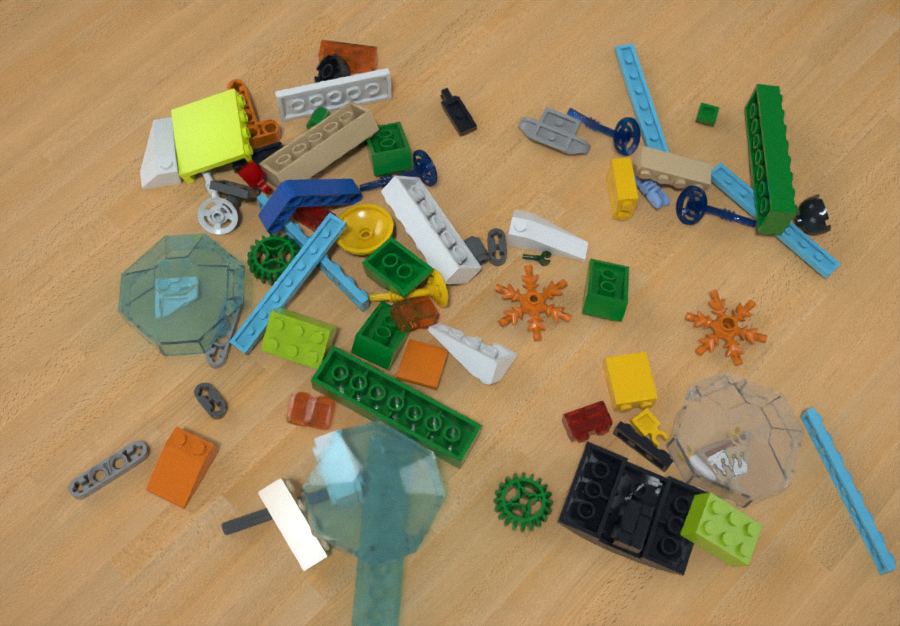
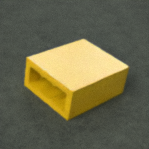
M631 157L611 159L606 176L612 218L627 220L632 218L639 199Z
M647 352L605 357L603 369L613 412L620 411L621 413H626L634 408H640L641 410L652 408L658 396Z

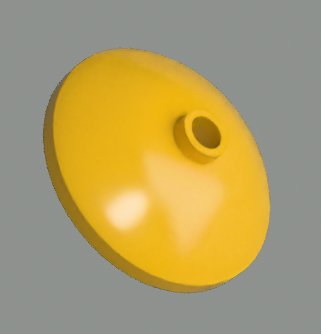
M375 204L353 206L339 216V219L344 221L347 227L336 242L348 253L355 255L371 254L390 236L392 237L394 231L392 217L387 210Z

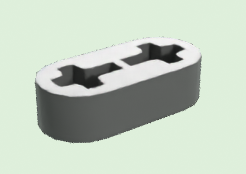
M494 228L489 231L487 237L488 258L492 265L502 266L507 258L506 237L501 229ZM494 236L498 237V244H495ZM496 250H499L500 259H497L495 256Z
M209 383L198 384L194 390L197 401L212 419L223 418L227 413V407L223 399ZM202 390L208 391L210 397L208 400L201 394ZM215 403L217 407H220L221 411H214L211 404Z

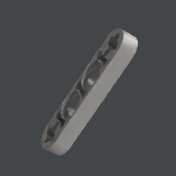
M231 292L224 297L206 353V360L209 366L214 369H219L225 365L230 351L231 343L229 341L235 334L243 308V300L239 293ZM236 299V300H237V303H234L233 308H232V309H233V312H232V311H230V310H231L230 302H233V300ZM225 317L233 318V322L230 325L222 323ZM220 335L228 337L227 341L223 344L216 342ZM217 349H220L219 357L221 359H217L216 362H214L212 357H216Z
M135 441L73 479L69 484L70 494L78 500L89 497L144 462L149 456L147 446L141 441ZM136 448L141 450L142 454L140 456L135 454ZM126 454L130 456L132 460L131 462H129L128 458L125 456ZM117 459L125 461L121 469H114L113 467ZM98 471H104L105 478L100 482L94 481V475ZM89 478V480H90L91 483L93 484L92 487L88 484V482L86 481V479ZM79 484L83 486V492L81 493L77 491Z

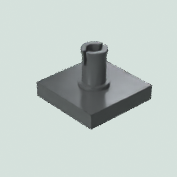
M224 179L210 181L209 189L227 193V200L234 205L236 210L239 197L249 199L258 197L260 194V189L251 188L250 186Z

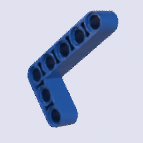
M353 179L286 180L277 187L258 216L269 234H273L283 228L297 207L353 205L359 202L363 195Z

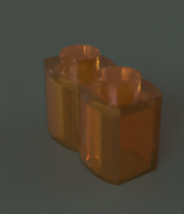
M416 297L412 301L399 300L392 305L390 316L398 329L404 333L418 328L427 329L429 326L437 324L440 316L429 297Z
M306 392L292 394L286 416L287 423L308 426L319 430H329L335 407L334 401L327 396L311 397Z

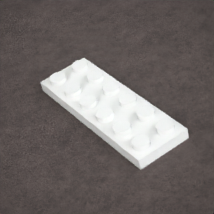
M389 68L275 91L281 122L311 116L318 107H324L331 112L340 109L350 101L358 105L392 99Z

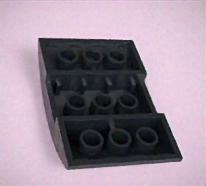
M587 441L557 523L585 540L615 554L649 567L683 576L694 543L680 534L694 496L709 492L671 476L665 478L628 462L626 457ZM629 499L654 509L642 551L638 554H633L613 546V538L610 537L614 524L618 525L620 519L617 516L619 506Z

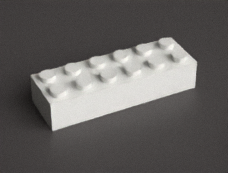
M395 175L381 191L386 203L391 206L396 218L402 222L405 231L416 243L417 249L423 253L427 264L439 271L445 284H467L482 267L421 179Z

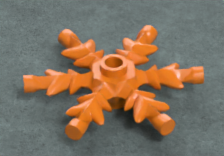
M526 265L524 267L526 276H521V279L527 284L522 285L528 290L526 294H520L518 288L515 291L510 284H508V288L498 283L494 291L504 294L501 297L502 299L512 298L511 302L519 300L521 303L519 308L512 307L513 310L504 311L503 313L507 316L498 320V323L501 327H504L511 321L512 325H515L518 317L522 320L523 313H528L531 315V318L527 322H531L527 331L533 330L534 341H541L540 330L545 331L546 329L540 323V321H544L539 317L540 312H546L548 318L551 314L556 322H559V318L570 322L572 315L562 312L565 309L564 307H554L555 304L548 306L545 303L547 298L554 299L552 295H562L563 293L559 290L568 284L565 279L560 280L555 285L551 281L547 289L545 286L543 287V293L536 292L535 288L539 285L535 284L538 274L533 276L532 265Z
M712 290L710 291V296L713 302L708 301V303L715 309L712 312L717 314L718 318L712 320L709 315L706 318L700 311H697L698 316L687 312L685 317L687 321L696 322L694 327L705 325L704 329L708 327L714 329V334H706L709 338L699 339V342L703 344L695 351L699 356H702L708 349L712 353L715 344L719 346V339L722 338L727 341L724 348L728 347L726 356L730 357L732 355L734 365L740 366L743 362L739 354H744V352L737 346L740 343L734 340L736 335H740L743 340L746 337L752 344H755L754 339L763 343L767 340V335L756 333L758 328L747 330L748 326L744 328L738 326V321H746L743 317L753 315L749 311L756 306V303L752 300H749L744 306L739 303L737 312L733 309V316H726L725 312L728 307L724 308L725 298L720 300L718 291Z

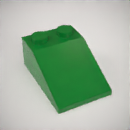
M394 122L377 125L379 130L372 137L365 139L374 176H384L388 173L405 172L413 169L410 147L401 123Z
M391 236L362 262L367 277L380 287L404 298L434 271L431 266Z
M590 258L583 296L582 314L622 322L628 305L629 266Z
M381 301L355 335L351 353L389 370L418 317Z

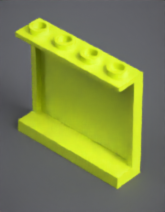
M235 89L171 110L179 176L188 184L195 182V174L243 158L247 162L252 160L253 150L249 144L251 135L246 125L248 117L244 111L246 102L243 95H239Z

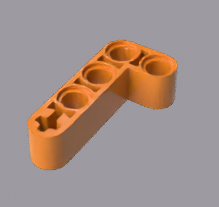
M240 79L231 80L228 83V90L235 89L240 93L239 95H243L246 102L244 111L249 121L246 122L251 137H253L249 138L252 150L279 142L281 134L277 121L269 119L257 122L244 82Z

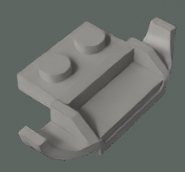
M548 107L545 108L540 121L522 117L518 128L531 141L534 140L567 155L579 153L588 155L591 148L587 141L575 136L580 127L581 120Z

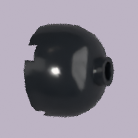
M330 54L326 55L317 66L316 70L319 72L318 76L314 77V81L318 83L351 76L350 66L337 54L333 56Z
M819 194L801 202L798 207V215L795 216L798 227L802 226L805 232L813 235L831 231V225L826 226V220L829 219L822 198L819 199Z

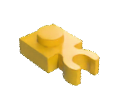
M648 408L630 421L642 437L649 435L655 447L660 445L656 437H661L663 441L668 439V435L664 431L658 430L661 423Z

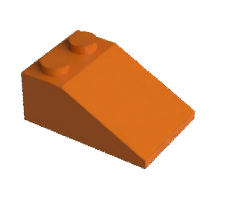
M176 426L164 445L146 490L185 509L218 454L215 445Z

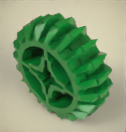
M279 232L276 236L269 234L267 238L262 235L261 241L255 239V245H250L251 251L247 254V264L250 267V272L254 274L256 279L260 278L262 283L268 280V283L272 285L273 281H277L299 253L300 247L298 244H295V240L293 238L289 240L287 234L281 237ZM289 253L291 255L290 260L285 264L284 260ZM264 254L265 258L263 259V263L260 265V257Z
M523 472L521 478H519L514 473L513 481L511 478L506 477L505 483H499L501 490H495L497 497L493 499V503L498 506L494 508V511L497 513L501 512L498 515L499 520L506 518L504 526L507 527L510 523L513 524V531L516 530L517 526H520V532H524L525 526H527L531 532L534 529L533 524L540 528L542 525L541 521L546 522L548 520L546 515H550L552 512L549 508L553 505V501L549 500L552 493L545 492L548 485L540 486L542 479L539 478L537 481H534L533 474L526 478V474ZM524 487L533 490L535 493H527ZM515 488L516 497L511 499L510 502L505 503L506 495ZM520 496L521 499L527 501L526 508L522 506V503L519 504ZM540 501V510L534 516H531L530 507ZM510 511H519L523 518L515 516Z

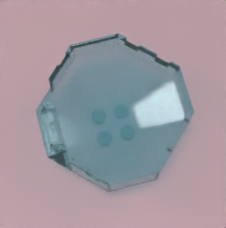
M206 233L164 236L121 274L118 312L130 327L132 326L149 344H152L163 356L207 353L212 348L211 344L218 337L220 339L223 338L231 330V323L228 317L244 303L245 266Z
M380 420L335 431L300 490L311 535L332 545L333 548L345 555L351 553L370 565L416 553L446 498L434 452Z

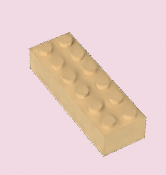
M350 101L260 162L259 166L266 174L267 181L276 188L286 180L311 179L313 175L326 169L329 164L342 158L349 150L356 148L359 143L372 137L379 128L370 110Z

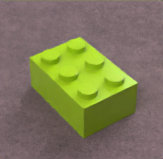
M278 307L270 313L261 351L318 369L332 347L337 326Z
M710 492L694 496L680 535L732 567L749 566L763 525Z

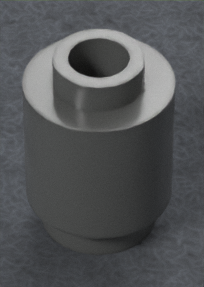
M471 236L464 241L480 266L489 261V254L479 237Z

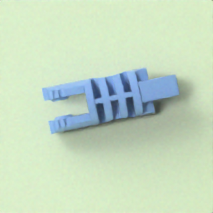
M635 176L636 187L656 209L670 204L669 197L655 181Z

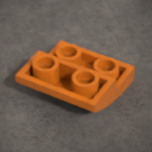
M409 339L396 379L437 390L449 351L441 347Z

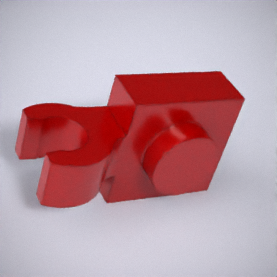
M250 160L237 172L251 188L257 185L266 195L272 190L262 180L266 174L253 160Z

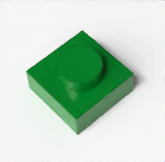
M701 102L695 122L714 127L719 107Z

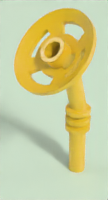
M433 268L434 271L431 273L433 277H430V275L427 277L425 288L414 289L406 298L391 291L388 293L368 294L369 302H402L404 299L428 296L432 297L435 303L443 308L448 305V291L443 277L437 269Z

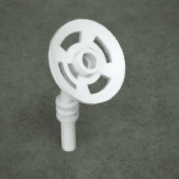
M209 170L204 171L202 175L206 182L205 187L212 198L205 200L200 205L197 213L198 221L206 231L212 234L222 235L229 233L237 224V210L231 202L220 198L219 191L209 189L210 181L214 180ZM214 203V206L209 210L204 209L208 204ZM204 216H207V219L210 223L214 224V227L206 222ZM227 219L232 221L228 226L221 228V224L226 222Z

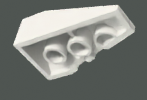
M172 117L153 120L140 170L143 190L182 183L178 172Z
M520 210L514 211L507 245L537 252L549 251L552 255L585 261L589 243L534 213Z
M441 323L429 326L428 331L473 376L479 378L482 383L487 385L500 381L518 355L499 344L493 343V346L482 343V338L466 337L463 331Z

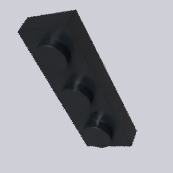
M620 421L613 435L665 473L674 461L671 459L670 454L665 450H659L649 438L642 437L635 432L636 430L630 424H624Z

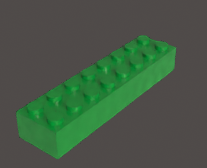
M757 84L744 107L758 233L782 235L784 230L789 227L793 217L797 215L798 210L794 200L793 173L790 170L791 157L788 155L789 141L786 140L787 126L784 125L783 96L780 94L779 86Z
M332 346L311 378L312 388L317 392L458 469H461L481 434L482 425L335 346Z

